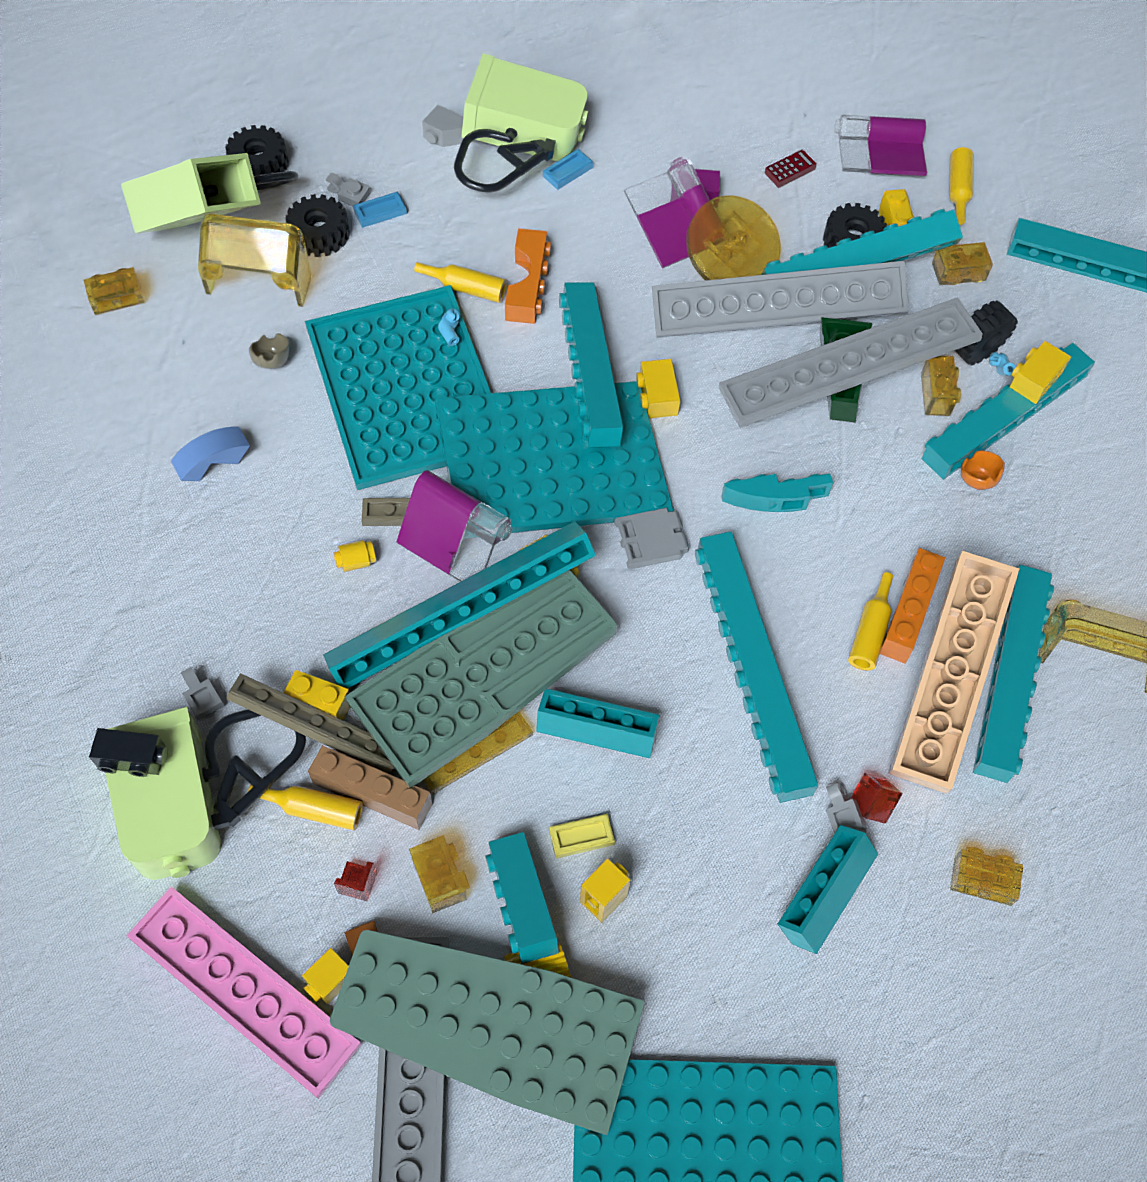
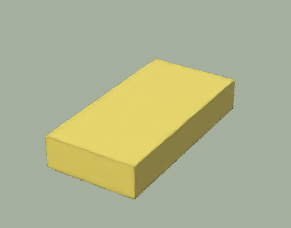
M608 814L549 827L556 859L615 844Z

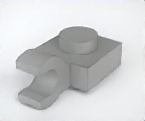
M330 173L326 178V181L330 183L327 190L337 193L338 200L353 206L365 202L371 193L370 186L349 178L344 182L335 173Z
M191 667L181 672L189 687V690L182 694L197 720L224 706L209 679L200 683Z
M838 783L827 786V792L833 807L826 809L834 834L840 825L858 831L866 829L867 827L857 800H848L847 792L843 785L839 786Z

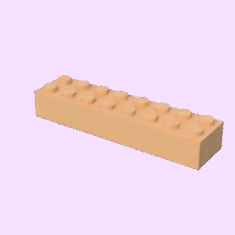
M962 551L958 556L889 771L890 775L945 794L952 790L1019 568Z

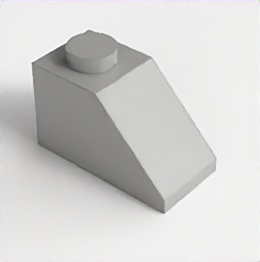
M437 105L422 121L423 138L429 143H435L441 147L461 144L463 140V116Z

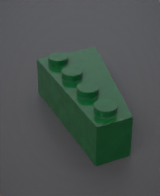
M821 317L820 344L823 346L872 328V323ZM862 384L827 396L830 420L856 423Z

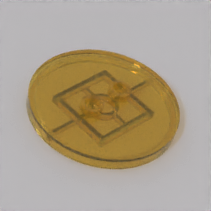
M720 196L706 202L694 214L687 229L686 246L690 261L705 281L761 275L768 263L780 259V237L773 220L759 205L740 196Z

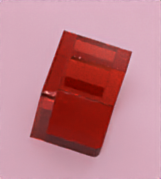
M864 773L850 799L857 800L861 814L865 819L886 823L903 793L886 778Z
M347 861L341 879L336 878L334 882L338 894L368 901L377 875L374 863L367 861L366 866Z

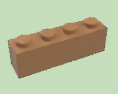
M323 745L308 770L313 784L340 796L360 800L363 802V806L417 830H420L432 806L429 791L415 785L409 788L405 781Z

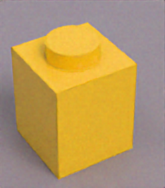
M330 948L302 975L307 983L303 989L315 1002L321 998L328 1005L339 994L349 966Z

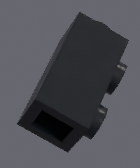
M97 728L89 758L99 771L114 774L117 770L128 771L133 776L147 777L148 774L159 775L161 765L166 763L168 749L159 735Z

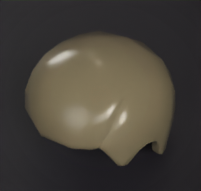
M277 333L272 339L262 335L258 341L253 342L249 347V355L253 363L264 369L282 367L290 353L289 340L280 333Z

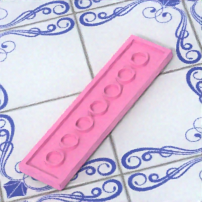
M173 887L167 890L127 934V937L318 1099L362 1045L352 1035L332 1027L330 1017Z

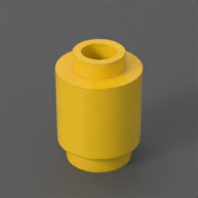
M364 540L338 545V551L333 552L336 567H342L343 572L369 567L370 563L376 562L371 541L364 542Z

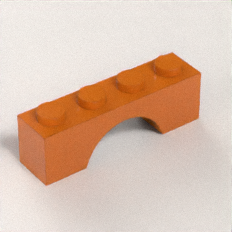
M518 228L515 243V264L525 268L529 274L524 280L508 285L505 300V321L535 324L536 314H541L542 299H539V294L544 295L545 280H542V276H547L548 261L545 260V257H550L551 242L547 241V231Z
M921 548L918 549L905 579L897 608L884 637L880 651L881 655L906 664L915 647L946 557Z

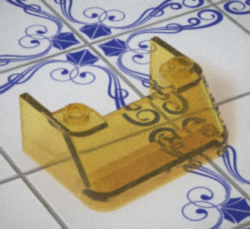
M207 214L204 216L200 227L198 271L206 294L211 295L215 281L222 278L224 274V268L271 274L273 282L279 288L294 290L298 306L303 307L312 274L303 233L298 227L286 223L217 214Z
M1069 599L1057 605L1044 625L1043 632L1046 633L1044 644L1039 650L1041 663L1045 662L1061 639L1147 663V622L1084 605L1077 600ZM1147 676L1144 690L1145 693H1147Z

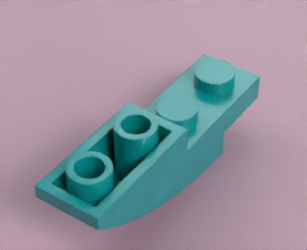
M830 473L824 475L813 474L807 478L796 480L791 478L783 482H778L776 474H760L754 478L733 479L724 483L721 499L722 502L755 511H802L807 509L809 500L829 496L833 480Z

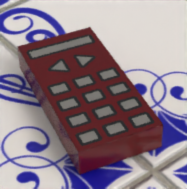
M802 149L765 167L764 173L780 188L815 170L817 163Z

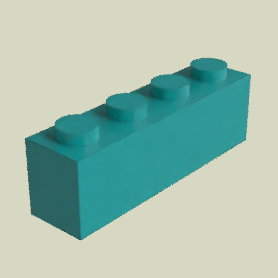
M546 689L537 711L536 732L650 759L660 715Z
M840 825L777 923L792 945L817 955L878 856V852L866 833Z
M524 832L489 841L490 854L485 855L489 873L495 872L497 880L492 881L497 899L503 898L505 906L500 907L504 925H511L513 933L508 934L512 953H519L522 964L558 954L557 937Z

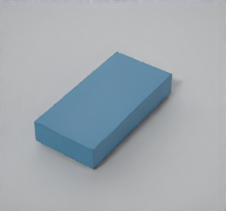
M577 149L544 169L543 177L559 190L593 168V161Z
M398 191L353 205L354 213L362 228L407 214L406 206Z

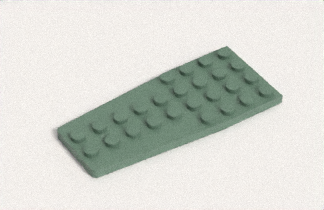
M568 570L477 620L462 625L417 649L344 697L402 779L411 788L486 738L617 633V624L577 577Z
M364 930L361 932L330 1018V1024L336 1029L510 1104L608 1135L645 1001L552 971Z

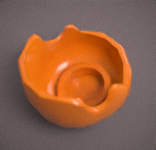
M976 451L971 459L968 460L966 458L961 466V477L968 486L977 490L993 488L998 485L1003 476L1005 462L1000 456L992 452Z

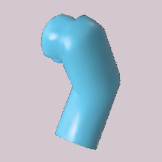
M453 308L443 315L438 326L439 331L449 346H454L459 342V337L454 330L459 322L460 313Z
M994 352L989 358V364L997 366L996 371L1001 376H1011L1016 368L1013 363H1010L1007 355L1004 353Z

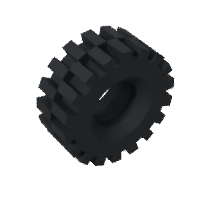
M251 125V129L247 130L246 127L241 128V133L235 131L233 133L234 138H228V144L225 146L226 155L248 153L253 176L284 172V169L287 170V162L289 160L285 141L279 132L275 133L274 128L270 127L267 130L265 125H261L260 128H256V125ZM255 152H263L259 155H250Z
M316 194L310 195V199H306L304 196L300 198V203L295 201L292 204L293 208L289 207L287 210L288 215L285 217L292 246H296V250L300 253L304 250L306 256H310L311 253H314L315 257H320V253H325V256H329L331 250L335 253L338 252L339 245L344 247L346 244L345 239H349L350 231L345 207L343 208L340 201L336 203L334 197H330L328 200L324 194H321L320 198H316ZM317 221L325 222L321 226H310V224Z
M846 203L844 208L840 205L836 208V211L833 210L827 219L823 235V245H827L830 248L837 246L836 243L843 239L851 238V241L860 239L861 235L852 234L848 230H857L862 234L869 231H874L875 234L882 232L887 227V223H884L885 218L883 215L878 217L879 211L876 209L871 211V206L865 205V208L860 207L861 203H855V206H851V203Z
M998 300L982 305V308L975 310L971 316L982 332L981 341L954 350L968 365L979 364L984 358L987 359L990 357V354L997 352L998 348L1006 343L1005 340L1012 336V331L1017 327V318Z

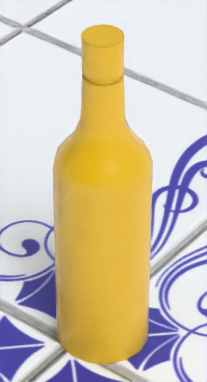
M966 147L957 148L950 154L949 198L956 205V217L959 225L966 222V205L972 200L974 186V153Z
M416 262L414 271L437 278L443 286L451 285L454 291L497 303L503 301L507 289V279L454 264L438 268Z
M884 572L882 574L876 595L864 605L848 658V662L857 669L870 671L876 668L892 613L888 603L889 590L893 580L891 573Z
M291 786L284 790L269 788L259 798L276 803L287 815L353 831L358 827L363 809V802L360 800L300 786Z

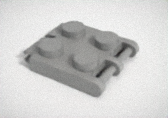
M667 508L618 517L614 520L615 526L619 527L622 537L620 541L621 547L625 548L628 561L626 564L628 569L679 560L681 554L688 552L689 548L684 532H681L682 526L677 511L668 512ZM630 547H632V550H633V553H634V559H633V555H632V552H631Z

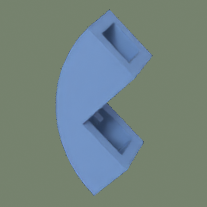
M239 427L220 428L190 441L176 453L171 463L181 481H200L211 463L238 464L250 445Z

